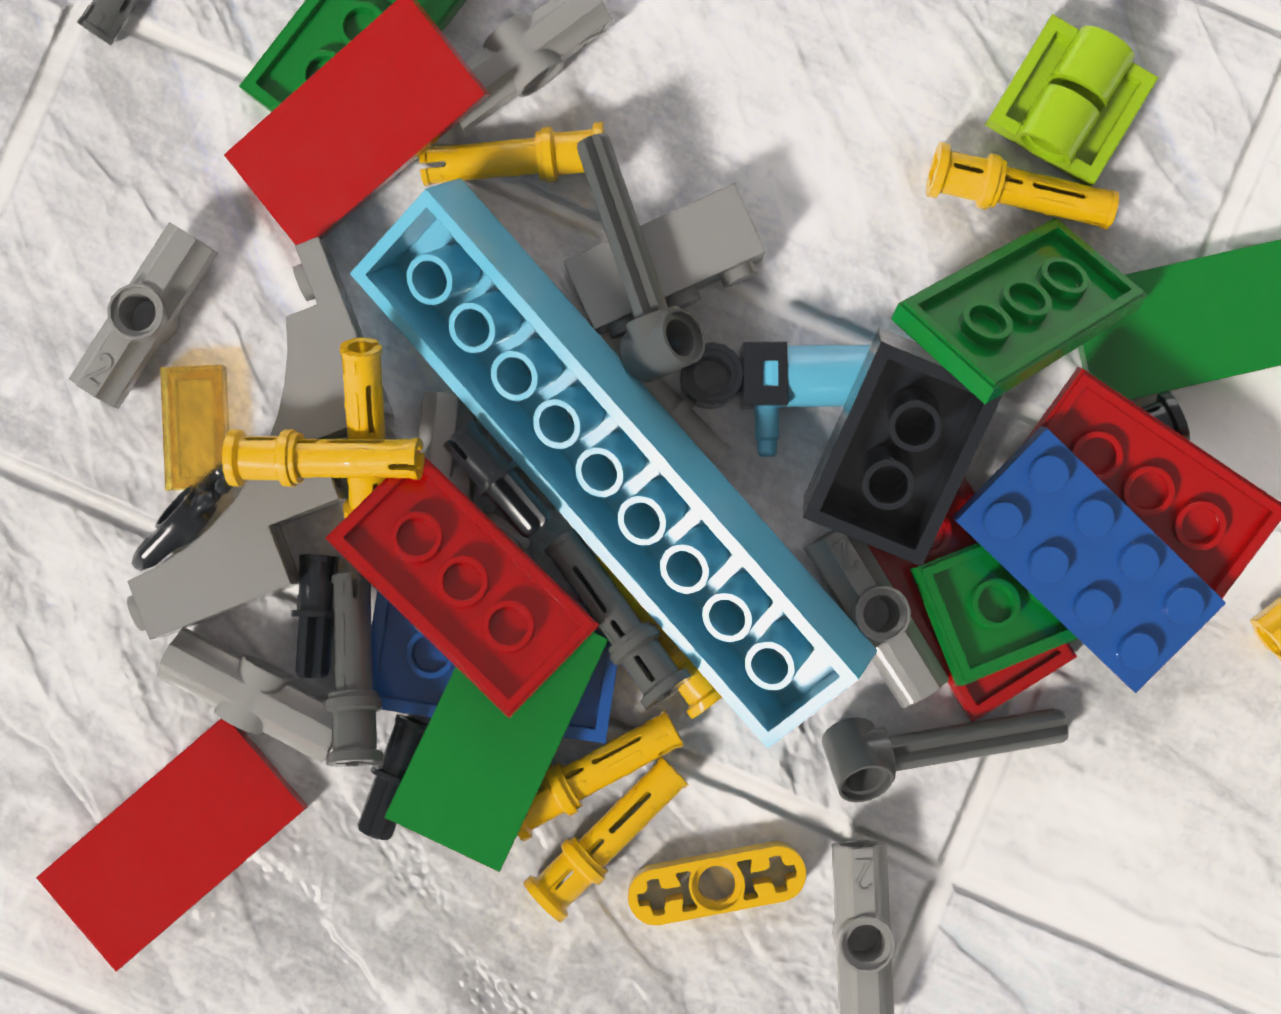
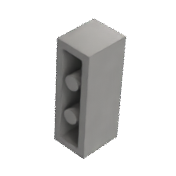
M735 183L640 226L668 307L679 306L680 309H684L701 299L698 290L719 280L724 288H729L753 277L758 273L755 264L763 260L766 252ZM606 241L563 262L590 325L599 335L608 331L611 339L622 337L627 332L625 325L634 320L635 317L609 242Z

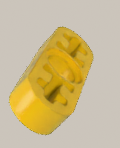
M770 841L654 863L640 868L631 878L628 888V903L635 917L649 925H664L788 901L800 893L806 881V868L798 851L782 841ZM773 856H780L784 865H794V871L785 874V885L774 887L770 877L751 879L756 892L744 894L745 880L737 862L750 860L749 869L751 873L768 869L770 865L769 858ZM721 866L733 874L735 880L734 887L728 896L714 900L702 894L698 882L701 874L707 868ZM689 871V890L695 904L683 906V893L665 897L664 908L659 910L653 909L650 900L640 901L638 894H643L647 891V881L659 879V883L664 889L680 887L681 881L677 873Z

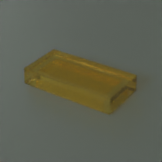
M224 365L160 367L165 491H184L190 485L197 484L214 468L222 465L223 443L229 431L227 367Z

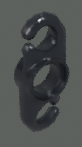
M223 465L214 468L197 484L187 487L165 509L155 524L157 529L135 551L131 562L135 569L142 571L157 565L177 547L186 545L202 530L217 509L216 503L223 494H227L233 488L225 480Z

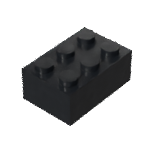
M879 327L804 494L803 518L922 566L1003 394L985 405L915 341Z

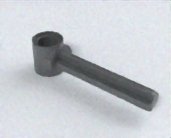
M600 133L582 139L577 143V151L635 317L634 320L625 325L627 332L621 339V357L626 369L634 378L642 382H652L698 362L705 351L704 333L699 322L691 313L680 309L679 306H667L609 136L606 133Z
M1054 708L889 736L884 727L875 728L871 721L856 717L841 720L829 727L822 737V746L839 795L850 802H865L884 794L895 781L896 771L1063 743L1068 739L1069 732L1064 712Z

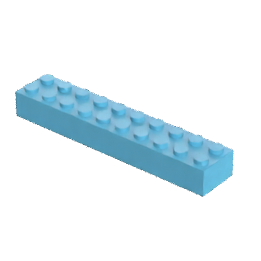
M459 178L426 188L351 271L350 275L767 749L859 680L878 650L648 389L629 373L618 355L468 185Z

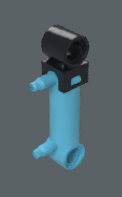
M709 342L705 343L704 354L698 362L681 369L679 379L681 390L697 407L705 409L723 407L735 395H740V409H754L757 454L760 457H774L777 454V440L779 439V409H784L785 407H844L871 345H787V342H743L739 358L735 351L726 345ZM709 360L723 365L728 374L726 387L713 393L700 389L695 383L693 376L697 365Z

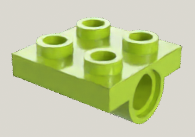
M1052 14L984 125L1078 182L1092 186L1097 181L1159 77L1133 62L1135 54L1131 47L1111 32L1095 26H1083L1077 29Z

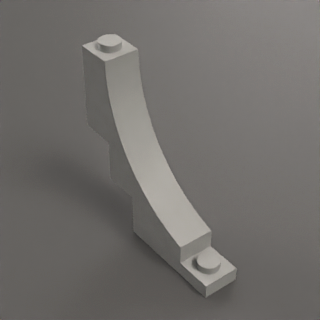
M319 237L295 245L301 264L293 266L294 276L305 300L315 299L317 304L286 316L287 360L285 383L278 415L270 436H279L280 432L284 429H294L298 433H302L305 439H339L347 435L342 356L340 355L339 346L346 340L364 336L330 248ZM383 387L384 418L387 420L395 417ZM305 478L301 484H297L295 487H284L278 480H248L233 503L194 542L156 568L127 581L132 593L131 596L127 597V606L136 627L140 631L146 630L149 640L166 637L179 632L180 629L195 626L299 585V572L281 526L344 502L348 496L341 478Z

